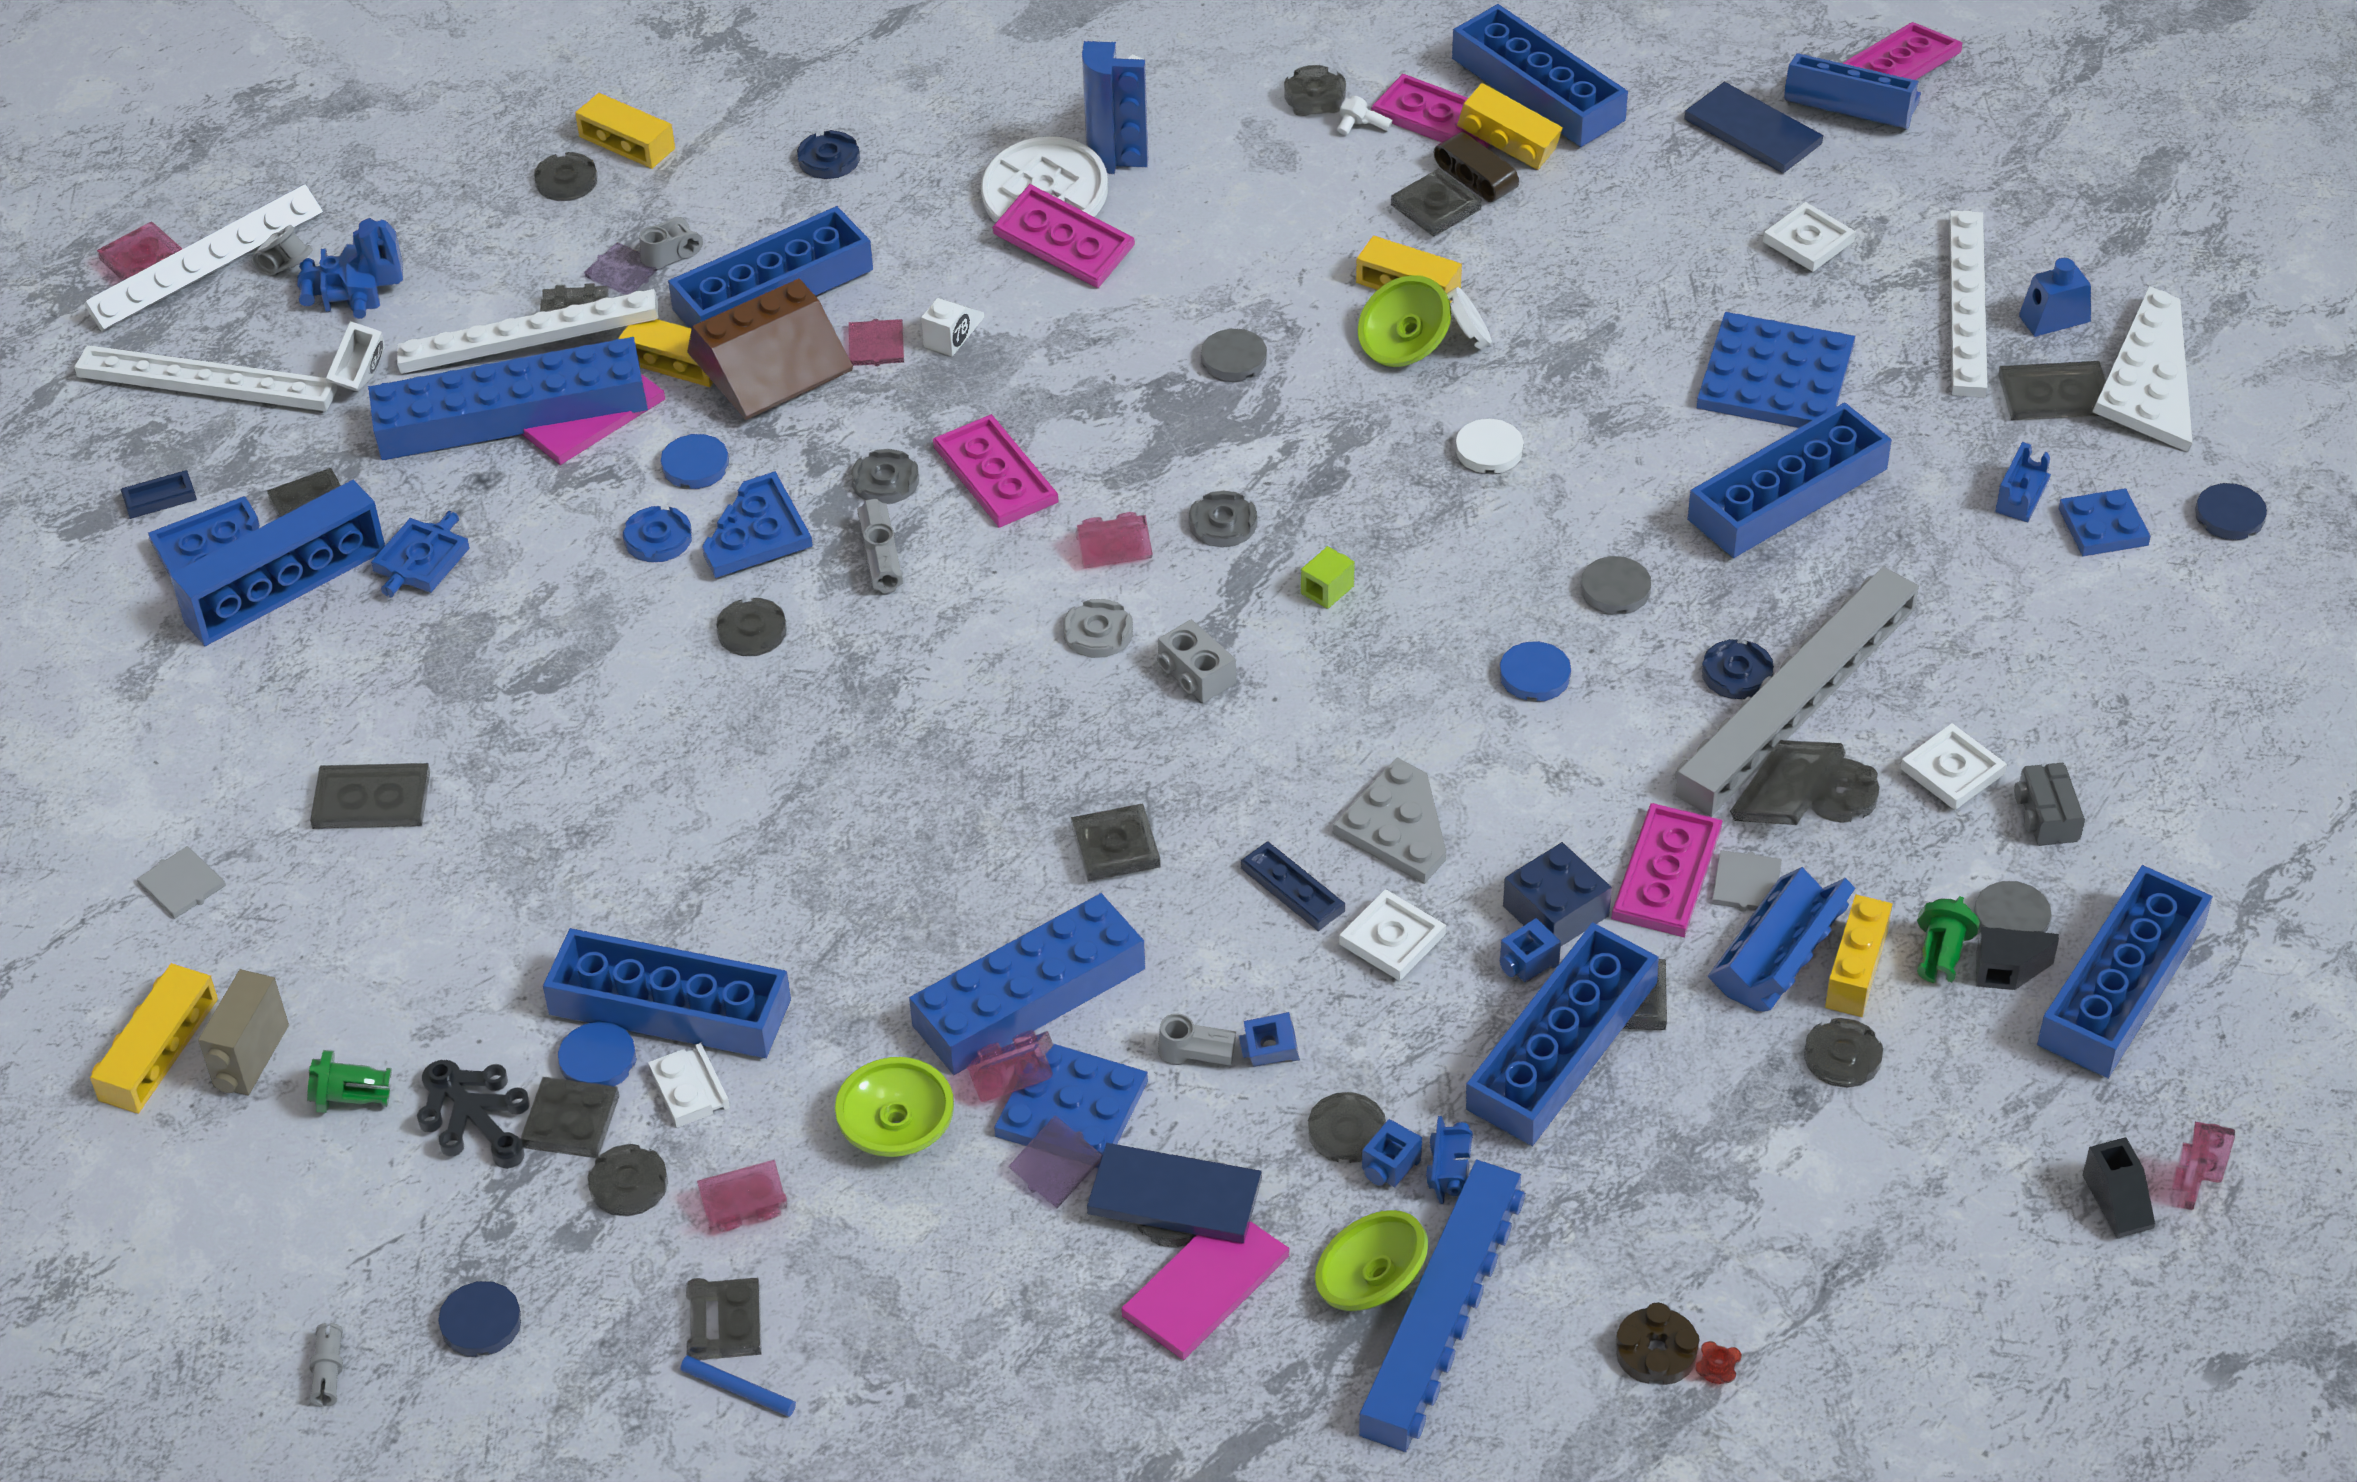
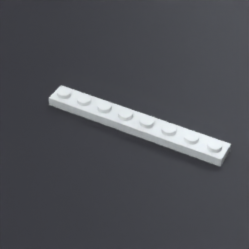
M303 185L92 297L84 305L101 332L258 249L271 234L280 231L285 226L291 224L294 228H297L319 216L323 211L307 186Z
M1950 211L1952 396L1986 398L1987 354L1983 212Z
M654 289L635 291L628 295L603 298L599 301L581 305H570L566 308L548 312L541 311L530 316L505 319L502 322L483 326L476 325L469 329L455 332H443L436 336L422 339H410L398 344L397 365L401 374L656 320L659 319L658 299Z
M89 345L86 346L74 367L77 377L320 411H327L338 390L336 384L327 382L326 378Z

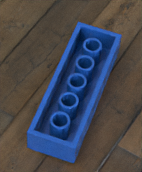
M1496 4L1453 29V60L1505 96L1563 127L1561 134L1578 146H1584L1626 121L1628 90L1501 5Z
M835 206L668 280L672 310L688 328L692 329L693 325L798 278L803 281L815 296L873 270L871 241L838 206Z
M1844 402L1691 489L1687 520L1732 558H1735L1887 470L1892 439Z
M353 479L171 573V581L184 624L206 647L376 557L384 548L385 542L375 501Z
M2141 865L2043 1016L2037 1046L2109 1079L2204 928L2213 896Z
M1099 893L910 996L912 1026L949 1071L956 1075L1145 970L1144 939L1102 893Z
M1592 922L1466 1083V1110L1533 1147L1657 984L1659 956Z
M569 928L543 984L549 1015L587 1023H614L627 1031L692 1044L701 1043L702 1046L766 1059L791 1001L786 970Z

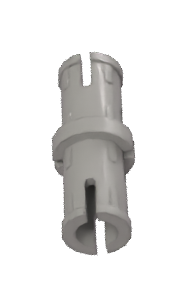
M326 1323L316 1327L315 1355L310 1358V1371L313 1373L310 1402L319 1407L323 1406V1393L327 1396V1407L337 1402L338 1374L343 1369V1359L340 1357L343 1329L335 1323H330L329 1337L326 1334Z

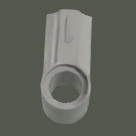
M1170 1014L1163 1018L1160 1023L1158 1054L1162 1060L1170 1064H1182L1189 1059L1231 1066L1236 1031L1194 1025L1192 1020L1186 1015Z

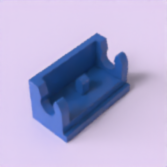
M2021 443L2000 484L1996 513L2029 522L2050 480L2051 474L2048 473L2050 456L2048 452H2044L2041 462H2036L2030 457L2032 453L2031 444Z

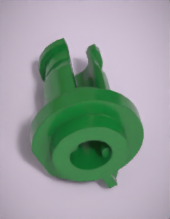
M1961 896L1956 900L1942 898L1926 903L1918 914L1917 923L1926 932L1922 947L1923 960L1918 965L1917 973L1922 979L1930 983L1936 982L1938 970L1947 974L1946 980L1952 983L1956 976L1954 967L1960 959L1963 942L1975 938L1978 934L1980 920L1963 903L1964 898Z
M323 1050L321 1059H312L311 1066H309L307 1101L316 1102V1112L327 1113L329 1102L361 1105L381 1103L382 1107L388 1106L390 1088L350 1085L346 1083L389 1087L392 1068L376 1070L365 1065L335 1063V1053L333 1050Z

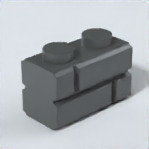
M2061 762L2046 764L2045 767L2042 764L2025 766L2021 771L2020 781L2015 783L2014 794L2017 804H2023L2025 807L2024 825L2026 831L2033 832L2036 843L2039 846L2054 845L2057 842L2061 844L2078 842L2082 836L2085 818L2066 765Z

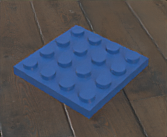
M1725 312L1697 398L1696 408L1800 428L1837 407L1856 336Z

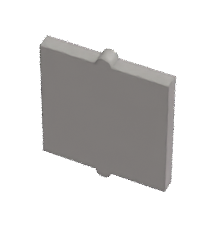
M188 846L166 860H159L157 866L137 878L138 884L174 919L197 904H204L206 898L226 886L225 881Z
M1720 850L1712 904L1739 908L1743 912L1747 909L1756 910L1779 879L1782 859L1755 855L1754 852L1745 854Z

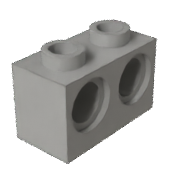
M1192 619L1158 638L1157 661L1160 668L1165 673H1170L1180 682L1182 688L1188 694L1192 693L1202 703L1236 684V659Z

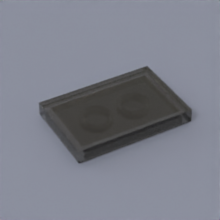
M2100 361L1999 367L1998 376L2011 421L2101 416L2093 412L2106 383Z
M1780 740L1730 810L1734 821L1797 825L1845 756L1846 751L1843 744Z
M429 763L320 765L310 818L312 829L422 826L430 778Z

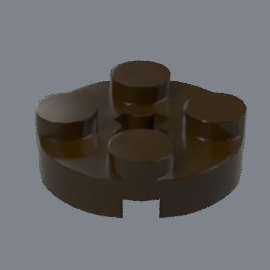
M1652 1303L1647 1308L1631 1313L1620 1324L1616 1335L1617 1360L1621 1368L1630 1377L1639 1382L1649 1384L1650 1380L1663 1381V1385L1674 1384L1688 1376L1695 1367L1700 1338L1694 1326L1683 1315L1670 1310L1664 1303ZM1650 1341H1662L1665 1343L1664 1347L1666 1350L1662 1351L1659 1348L1649 1349Z

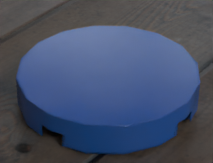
M689 434L679 437L670 442L661 455V468L665 478L675 486L681 487V484L689 485L690 489H700L713 485L723 478L726 474L725 469L729 466V455L725 444L716 437L706 434Z
M651 506L637 511L628 518L625 523L626 528L623 531V541L628 553L636 559L646 562H665L678 557L687 550L692 542V528L688 517L680 510L669 507L670 510L661 509V506Z
M1540 641L1523 642L1511 647L1504 653L1500 662V681L1507 692L1523 700H1527V697L1537 698L1536 701H1547L1558 697L1567 689L1571 677L1570 660L1566 654L1556 646Z
M606 1022L584 1024L574 1029L564 1038L558 1051L561 1074L571 1085L575 1087V1084L584 1086L585 1090L588 1091L606 1090L622 1083L629 1076V1071L633 1065L635 1066L637 1060L634 1041L629 1033L614 1023Z

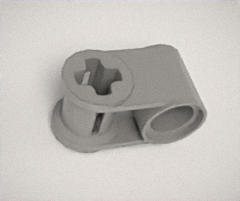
M674 217L669 221L642 229L639 235L640 261L644 267L649 269L664 268L674 262L695 256L702 248L703 239L697 232L689 229V224L684 218Z
M289 224L280 231L271 234L252 255V261L259 271L271 276L289 267H295L305 260L313 249L310 245L305 246L294 233L295 228Z

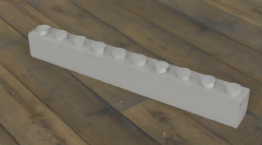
M1884 566L1873 577L1868 576L1862 583L1860 590L1853 597L1848 596L1840 610L1834 616H1828L1821 625L1820 630L1814 636H1808L1802 643L1800 650L1793 657L1788 656L1783 661L1780 670L1773 677L1768 676L1761 684L1759 691L1752 698L1747 697L1742 702L1738 712L1731 719L1726 718L1721 723L1717 733L1710 740L1705 739L1698 747L1696 754L1689 761L1684 760L1678 766L1675 772V779L1677 780L1675 796L1712 817L1915 610L1919 585Z

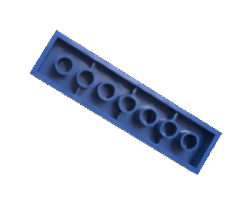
M634 337L368 386L373 431L382 461L524 434V429L629 411L636 413L648 410Z

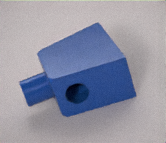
M2059 258L2055 261L2054 269L2037 273L2032 277L2019 317L2034 337L2091 322L2090 282L2073 260Z

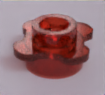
M1713 1341L1703 1343L1701 1346L1703 1355L1701 1361L1696 1363V1372L1714 1384L1734 1381L1736 1378L1734 1369L1736 1363L1741 1361V1352L1735 1347L1727 1349L1726 1347L1718 1346ZM1715 1360H1721L1722 1363H1716Z

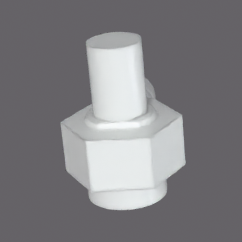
M1351 96L1350 99H1345L1340 108L1339 114L1343 119L1337 131L1342 135H1348L1354 123L1360 125L1362 123H1370L1388 131L1393 120L1375 111L1368 110L1365 100L1358 96Z

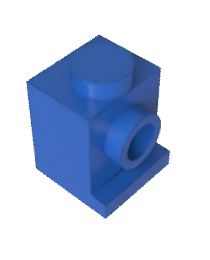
M1535 918L1501 940L1500 966L1507 976L1514 977L1517 975L1525 983L1550 966L1554 969L1559 965L1561 941Z
M1289 1012L1243 1021L1246 1034L1239 1035L1243 1058L1250 1057L1253 1067L1291 1059L1292 1061L1300 1060L1294 1026ZM1268 1040L1276 1042V1045L1262 1047Z
M1388 1119L1362 1150V1169L1365 1176L1375 1185L1382 1186L1386 1182L1395 1188L1414 1165L1417 1166L1421 1162L1422 1137L1395 1121Z

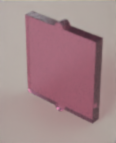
M873 319L872 321L848 322L849 359L853 366L874 365L878 367L880 364L904 363L903 319Z

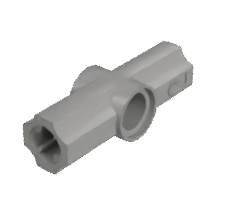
M878 499L865 500V503L858 507L857 511L873 589H878L882 593L895 592L896 588L903 584V578L887 504L880 502Z

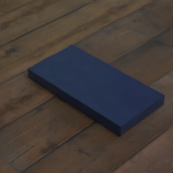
M1725 81L1685 110L1684 119L1783 174L1823 143V135Z
M1106 1143L1087 1204V1214L1244 1243L1262 1181V1171Z

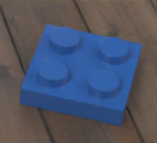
M2126 488L2060 499L2058 509L2082 557L2149 546L2151 535Z

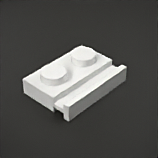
M701 1043L696 1044V1049L687 1052L683 1049L648 1062L650 1073L676 1128L713 1115V1110L721 1107L724 1110L730 1108L728 1097Z

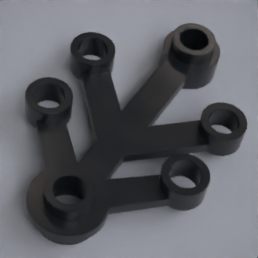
M438 1060L432 1062L424 1069L422 1082L429 1091L426 1106L422 1107L417 1113L420 1129L424 1132L437 1131L443 1124L441 1108L445 1097L448 1096L454 1102L448 1129L439 1136V1145L444 1155L456 1156L463 1151V1134L468 1118L492 1144L491 1152L497 1166L508 1169L518 1166L523 1161L525 1152L521 1139L513 1133L503 1132L484 1110L509 1111L515 1115L522 1114L530 1106L527 1091L517 1087L510 1089L505 1095L468 1093L462 1087L486 1086L491 1091L503 1089L508 1083L506 1069L502 1065L492 1064L486 1067L484 1071L460 1070L453 1061ZM493 1076H500L498 1079L495 1080L490 1079ZM516 1099H522L519 1103H512ZM428 1117H435L431 1121H424ZM449 1141H457L453 1145H446Z

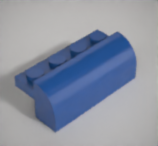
M1084 41L1082 69L1086 146L1091 148L1101 158L1108 174H1115L1116 166L1148 167L1145 59L1116 58V42Z
M1796 53L1788 67L1784 98L1785 101L1909 129L1912 115L1920 101L1921 92L1917 91L1919 82L1917 80Z
M1803 867L1781 876L1708 974V978L1728 998L1755 1011L1765 1012L1771 1010L1781 995L1794 984V977L1799 970L1813 957L1812 952L1816 946L1831 932L1830 927L1837 917L1846 911L1849 906L1847 900L1856 888L1847 878L1822 888Z

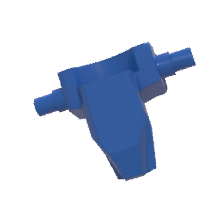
M369 217L359 223V229L353 232V244H346L340 256H328L326 248L321 249L320 266H315L313 259L306 258L299 263L301 271L297 276V286L301 290L299 295L301 305L311 306L315 303V296L322 295L325 311L329 312L331 311V302L346 300L353 311V316L357 319H362L366 316V309H376L380 306L377 286L399 284L403 281V261L397 233L386 220L375 221Z

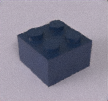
M1561 842L1505 877L1503 907L1523 926L1537 918L1561 941V946L1585 932L1592 922L1598 924L1609 917L1612 887L1569 847Z

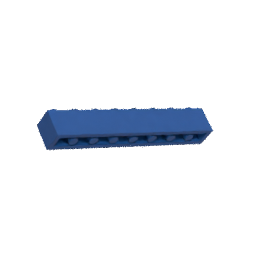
M1477 1159L1475 1160L1360 1411V1437L1403 1452H1407L1412 1438H1420L1426 1422V1415L1423 1413L1427 1404L1434 1406L1441 1388V1382L1438 1381L1442 1372L1448 1373L1452 1367L1456 1352L1453 1346L1456 1339L1461 1341L1464 1339L1470 1322V1317L1467 1316L1471 1307L1478 1308L1484 1291V1285L1481 1283L1485 1276L1491 1277L1498 1260V1254L1495 1252L1499 1244L1505 1246L1512 1228V1223L1509 1222L1512 1214L1519 1215L1526 1193L1520 1190V1173Z

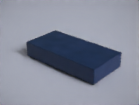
M187 470L120 489L130 519L197 500Z

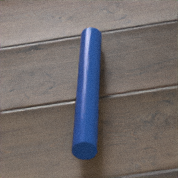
M687 1355L681 1363V1371L790 1417L795 1410L796 1401Z

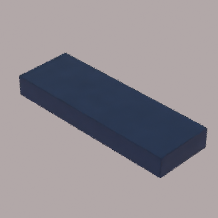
M1269 841L1241 860V869L1317 931H1320L1345 912V902Z

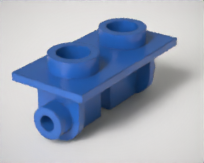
M1438 1116L1436 1132L1431 1133L1430 1136L1433 1165H1428L1426 1171L1428 1187L1435 1190L1440 1204H1444L1445 1193L1451 1196L1460 1195L1468 1178L1469 1161L1468 1159L1456 1160V1158H1470L1473 1132L1468 1124L1458 1122L1453 1127H1446L1442 1116Z

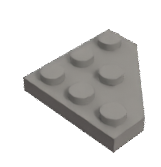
M1398 757L1333 824L1334 835L1424 884L1446 861V848L1428 775L1426 772Z

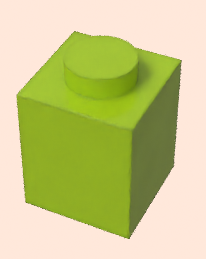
M1329 546L1325 547L1301 568V594L1329 609L1354 587L1355 561Z

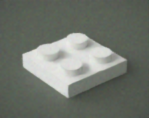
M1805 202L1764 232L1763 242L1813 272L1855 241L1856 231Z
M1952 723L1902 759L1900 769L1956 810L2003 776L2006 772L2007 764Z
M1385 889L1339 935V945L1398 981H1401L1446 935V925Z

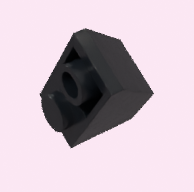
M1981 927L1976 950V987L2016 990L2054 964L2059 934Z
M2127 1137L2090 1146L2082 1176L2116 1238L2154 1229L2155 1219L2144 1167Z

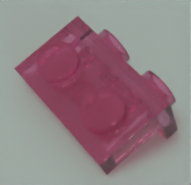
M1127 512L1117 515L1114 520L1103 521L1101 517L1085 519L1081 525H1077L1076 539L1079 540L1083 569L1152 558L1153 553L1146 515L1137 516L1135 512Z
M1029 1030L1013 1037L1014 1043L1000 1047L999 1042L977 1050L978 1056L967 1066L980 1101L986 1102L1052 1077L1053 1073L1045 1055L1053 1046L1048 1031L1036 1035L1034 1030Z
M2195 1121L2189 1143H2182L2179 1164L2176 1166L2173 1176L2172 1190L2179 1191L2178 1208L2194 1209L2202 1180L2222 1182L2235 1139L2236 1131L2234 1129Z
M775 1159L697 1180L709 1229L718 1227L719 1232L730 1231L743 1225L741 1220L756 1216L758 1221L770 1220L780 1216L781 1209L787 1208L788 1201L786 1194L783 1192Z

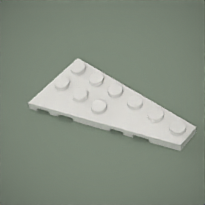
M2149 286L2093 412L2188 452L2193 442L2181 302L2179 298Z

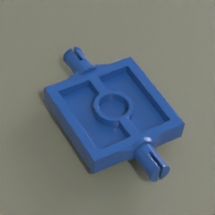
M447 511L439 523L435 524L409 518L371 561L373 572L390 577L381 587V591L385 596L393 597L397 590L405 584L432 593L470 549L468 538L450 531L459 521V517L455 512Z

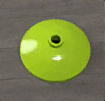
M1418 275L1400 277L1383 285L1367 301L1359 318L1358 338L1363 350L1375 362L1389 367L1407 366L1428 356L1441 343L1450 325L1451 303L1446 292L1434 280Z
M907 1057L882 1058L858 1068L844 1081L838 1091L835 1102L837 1124L844 1137L860 1150L884 1157L905 1156L929 1147L945 1133L954 1112L952 1089L943 1074L926 1062Z
M1398 1210L1375 1212L1354 1221L1330 1241L1318 1261L1315 1271V1283L1320 1295L1330 1306L1345 1311L1367 1310L1392 1300L1413 1282L1421 1270L1428 1250L1426 1231L1413 1215Z

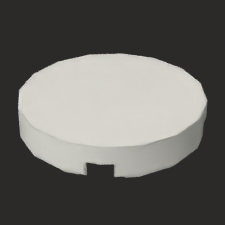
M1459 287L1448 292V299L1454 301V303L1450 304L1451 311L1465 335L1470 339L1475 336L1478 341L1474 343V346L1482 350L1490 345L1492 340L1488 329L1468 296Z
M1490 418L1475 420L1465 425L1458 432L1456 439L1458 460L1465 467L1475 472L1485 473V470H1494V473H1502L1514 468L1522 458L1524 447L1522 435L1513 425L1503 420Z

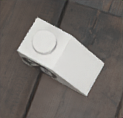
M937 298L921 317L924 347L953 357L983 320L984 312Z
M350 321L327 374L326 381L358 392L373 377L385 350L382 332Z

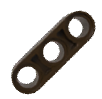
M1459 132L1434 148V158L1439 167L1488 202L1496 201L1519 186L1517 172L1510 164L1464 132Z

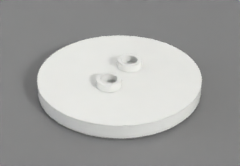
M1037 137L1008 147L990 162L981 182L984 208L995 223L1029 184L1093 217L1103 207L1108 194L1107 172L1101 158L1088 146L1063 137Z

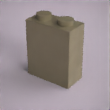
M239 969L198 1039L213 1087L222 1092H235L249 1096L289 1026L275 977Z

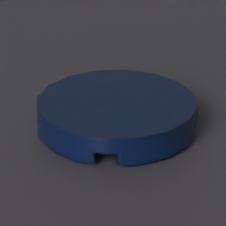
M824 131V135L817 137L816 133L809 135L800 143L797 149L799 167L804 173L814 178L834 179L852 172L860 161L859 146H857L856 140L852 136L840 131Z
M2220 483L2209 486L2201 492L2196 503L2195 513L2199 524L2202 522L2206 526V531L2212 535L2223 539L2241 540L2248 538V534L2254 532L2257 534L2261 531L2266 521L2267 507L2262 497L2252 489L2234 483Z
M1728 639L1716 643L1705 653L1702 663V678L1708 688L1720 696L1730 699L1752 698L1759 691L1763 681L1768 676L1773 677V659L1767 650L1756 643L1747 641V644L1737 643L1738 639Z
M476 1281L461 1286L447 1297L440 1308L438 1323L444 1342L454 1352L467 1357H478L477 1353L488 1352V1355L494 1354L512 1343L520 1331L521 1311L516 1296L506 1286L491 1281Z

